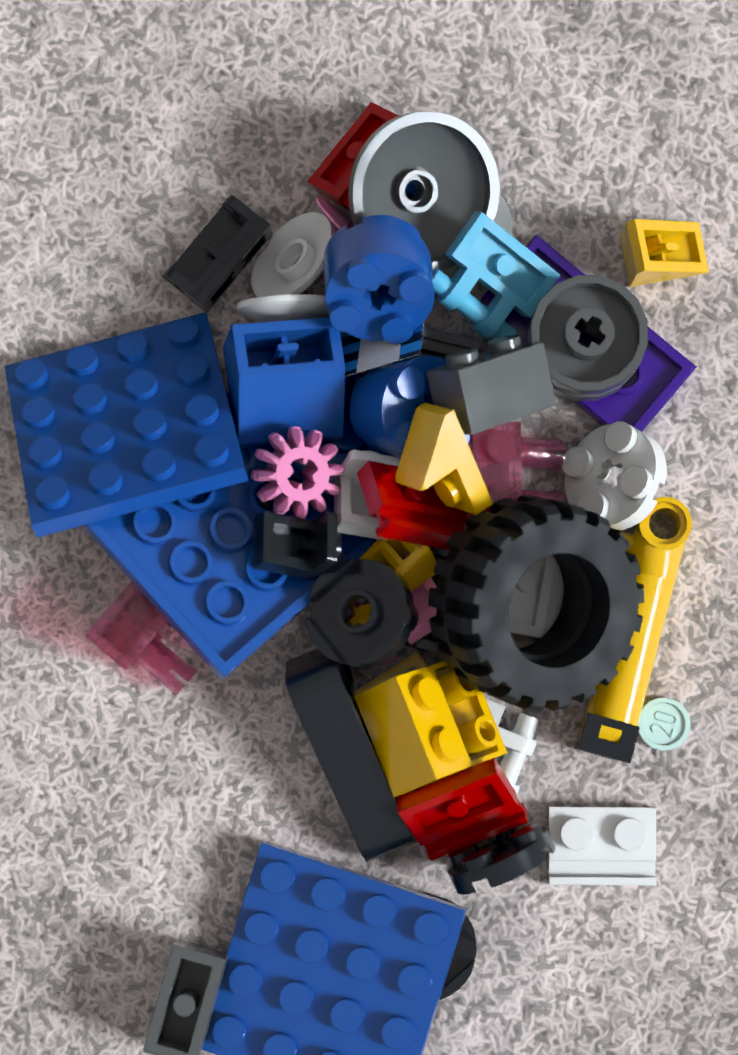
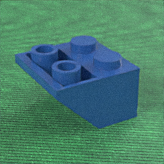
M330 317L232 324L222 348L232 416L240 448L271 445L268 436L273 432L281 435L287 443V433L290 426L300 427L304 439L311 430L321 432L322 441L342 439L344 428L345 361L340 331L331 325Z

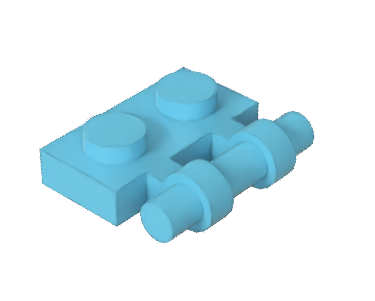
M474 211L444 254L460 267L454 277L449 278L438 268L432 270L434 293L438 295L437 302L449 311L455 309L473 322L472 329L485 339L516 335L517 330L505 322L512 309L523 317L531 318L536 311L539 301L550 291L560 276L558 272L487 215ZM477 281L495 294V297L487 306L469 293Z

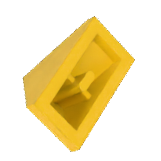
M633 219L626 222L620 235V242L629 287L709 273L699 222Z

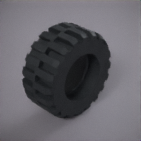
M520 495L516 500L504 498L495 501L489 507L491 513L482 511L477 515L472 514L466 519L465 523L469 528L464 533L455 530L446 543V546L451 548L446 559L438 558L433 571L434 574L439 575L437 588L429 589L428 605L436 608V616L430 617L429 620L432 636L444 641L439 644L438 651L445 663L455 668V675L465 683L478 688L479 691L525 710L539 712L543 708L551 711L567 709L572 705L571 699L582 703L593 697L597 693L595 686L598 683L607 686L619 673L615 669L616 665L621 659L627 661L634 649V646L630 645V641L634 631L640 632L643 616L638 615V603H644V584L636 582L635 578L636 575L641 574L636 555L625 552L629 548V543L620 530L611 528L609 520L595 512L557 500L530 495ZM552 555L559 565L564 584L563 601L559 615L553 626L541 639L532 645L518 649L511 636L508 622L509 604L513 590L521 576L530 566L540 559Z

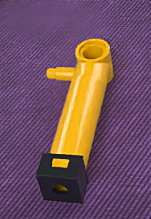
M672 497L654 499L658 501L644 520L634 526L633 534L620 531L629 543V548L625 552L636 555L641 569V574L636 575L635 578L636 582L644 584V603H638V615L643 616L640 632L634 631L630 645L634 646V649L628 660L624 661L621 659L615 667L619 673L607 686L601 683L595 686L597 693L589 699L586 713L583 715L575 745L576 750L623 763H631L640 730L638 723L685 542L692 530V518L689 510L681 501ZM663 512L671 516L676 525L672 538L660 539L651 532L649 519L652 514Z

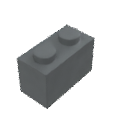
M510 335L489 341V350L479 354L477 349H467L446 355V365L426 371L433 404L454 410L464 435H474L556 406L543 342L521 343L520 335Z
M178 939L173 944L143 1052L152 1055H202L229 957L226 952Z

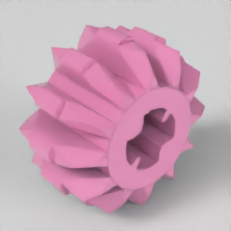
M298 426L289 427L287 443L278 433H271L268 436L269 443L275 451L271 454L268 451L257 449L254 454L258 460L267 462L266 469L251 471V479L261 482L268 481L259 490L257 497L264 502L275 498L273 512L284 515L292 506V512L297 518H306L308 502L316 511H325L327 506L321 496L322 492L324 491L334 496H338L340 493V488L337 485L328 483L329 477L339 476L344 473L343 465L327 463L338 452L336 445L329 443L320 447L322 441L321 432L311 430L304 439L302 430ZM293 461L307 465L301 472L304 478L302 483L292 480L288 481V478L294 473L290 465Z

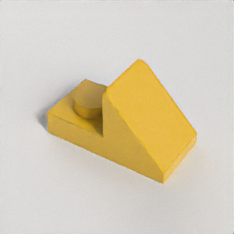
M423 403L415 410L396 471V483L416 490H425L433 485L437 495L447 506L475 515L479 514L491 506L493 502L454 410L429 403Z

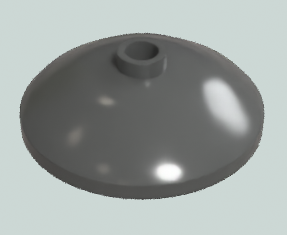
M416 111L400 115L379 127L360 149L349 180L350 213L354 226L362 224V218L372 215H388L409 222L420 232L421 239L428 246L432 270L438 268L440 271L456 265V263L444 254L474 211L483 212L493 221L496 217L500 196V183L494 157L483 138L470 125L454 116L432 111ZM413 181L416 185V192L412 198L408 199L405 195V187L408 182Z

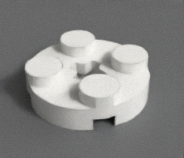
M622 421L595 429L584 437L578 446L569 449L562 461V469L566 474L565 493L568 503L601 515L609 520L611 528L617 530H625L637 525L652 512L658 502L653 499L657 492L658 484L665 485L667 475L666 459L656 440ZM623 467V472L617 476L618 485L613 488L607 483L608 475L613 468Z

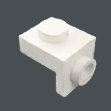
M351 450L342 463L344 473L335 476L333 479L334 485L340 488L339 495L334 496V513H337L338 516L337 532L386 540V538L377 537L375 530L379 526L377 518L370 517L356 473L368 461L398 466L400 459L381 455L375 451Z

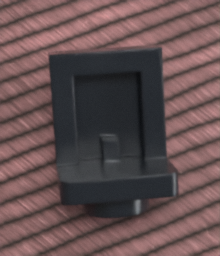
M263 511L255 518L254 569L309 580L319 576L336 563L341 552L342 538L340 533L337 532V513L326 511L314 521Z

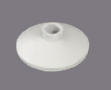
M318 212L301 214L286 222L272 235L269 245L257 257L252 270L251 285L257 297L300 294L319 278L324 269L326 246L335 233L333 223L325 215Z
M271 295L250 298L237 303V312L258 322L327 318L330 316L326 307L325 295Z

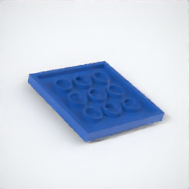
M206 312L4 366L29 517L36 538L248 481Z
M268 841L261 842L227 955L229 957L203 1050L216 1055H423L468 908Z

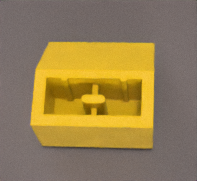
M445 661L395 676L354 696L394 797L489 759L507 754L484 693L461 680L455 675V668L445 663Z

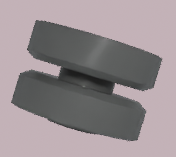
M576 275L555 284L539 301L527 333V342L544 343L554 394L571 401H598L618 392L639 367L648 345V320L639 300L622 283L601 275ZM580 334H590L594 338L595 343L592 341L589 348L582 346L578 343Z

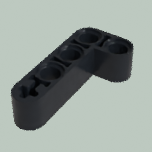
M318 649L288 660L286 662L285 683L290 699L365 861H372L416 843V838L398 814L396 797L392 794L354 697V680L349 666L330 660Z

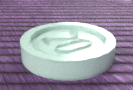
M653 699L642 708L638 723L640 727L639 735L644 743L653 749L662 751L675 749L686 740L689 734V714L684 706L674 699Z

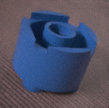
M372 215L362 218V224L347 230L345 225L336 231L329 240L324 252L325 301L331 325L336 330L346 332L363 340L387 341L391 344H401L408 341L413 336L414 330L427 319L434 304L435 293L431 255L428 246L420 237V232L412 224L400 218L388 215Z
M416 355L370 369L364 377L358 378L350 397V420L357 437L363 438L364 442L371 449L369 451H375L381 455L392 456L398 459L401 458L416 408L423 403L434 405L426 371L446 365V359L436 356ZM464 435L469 444L470 435Z

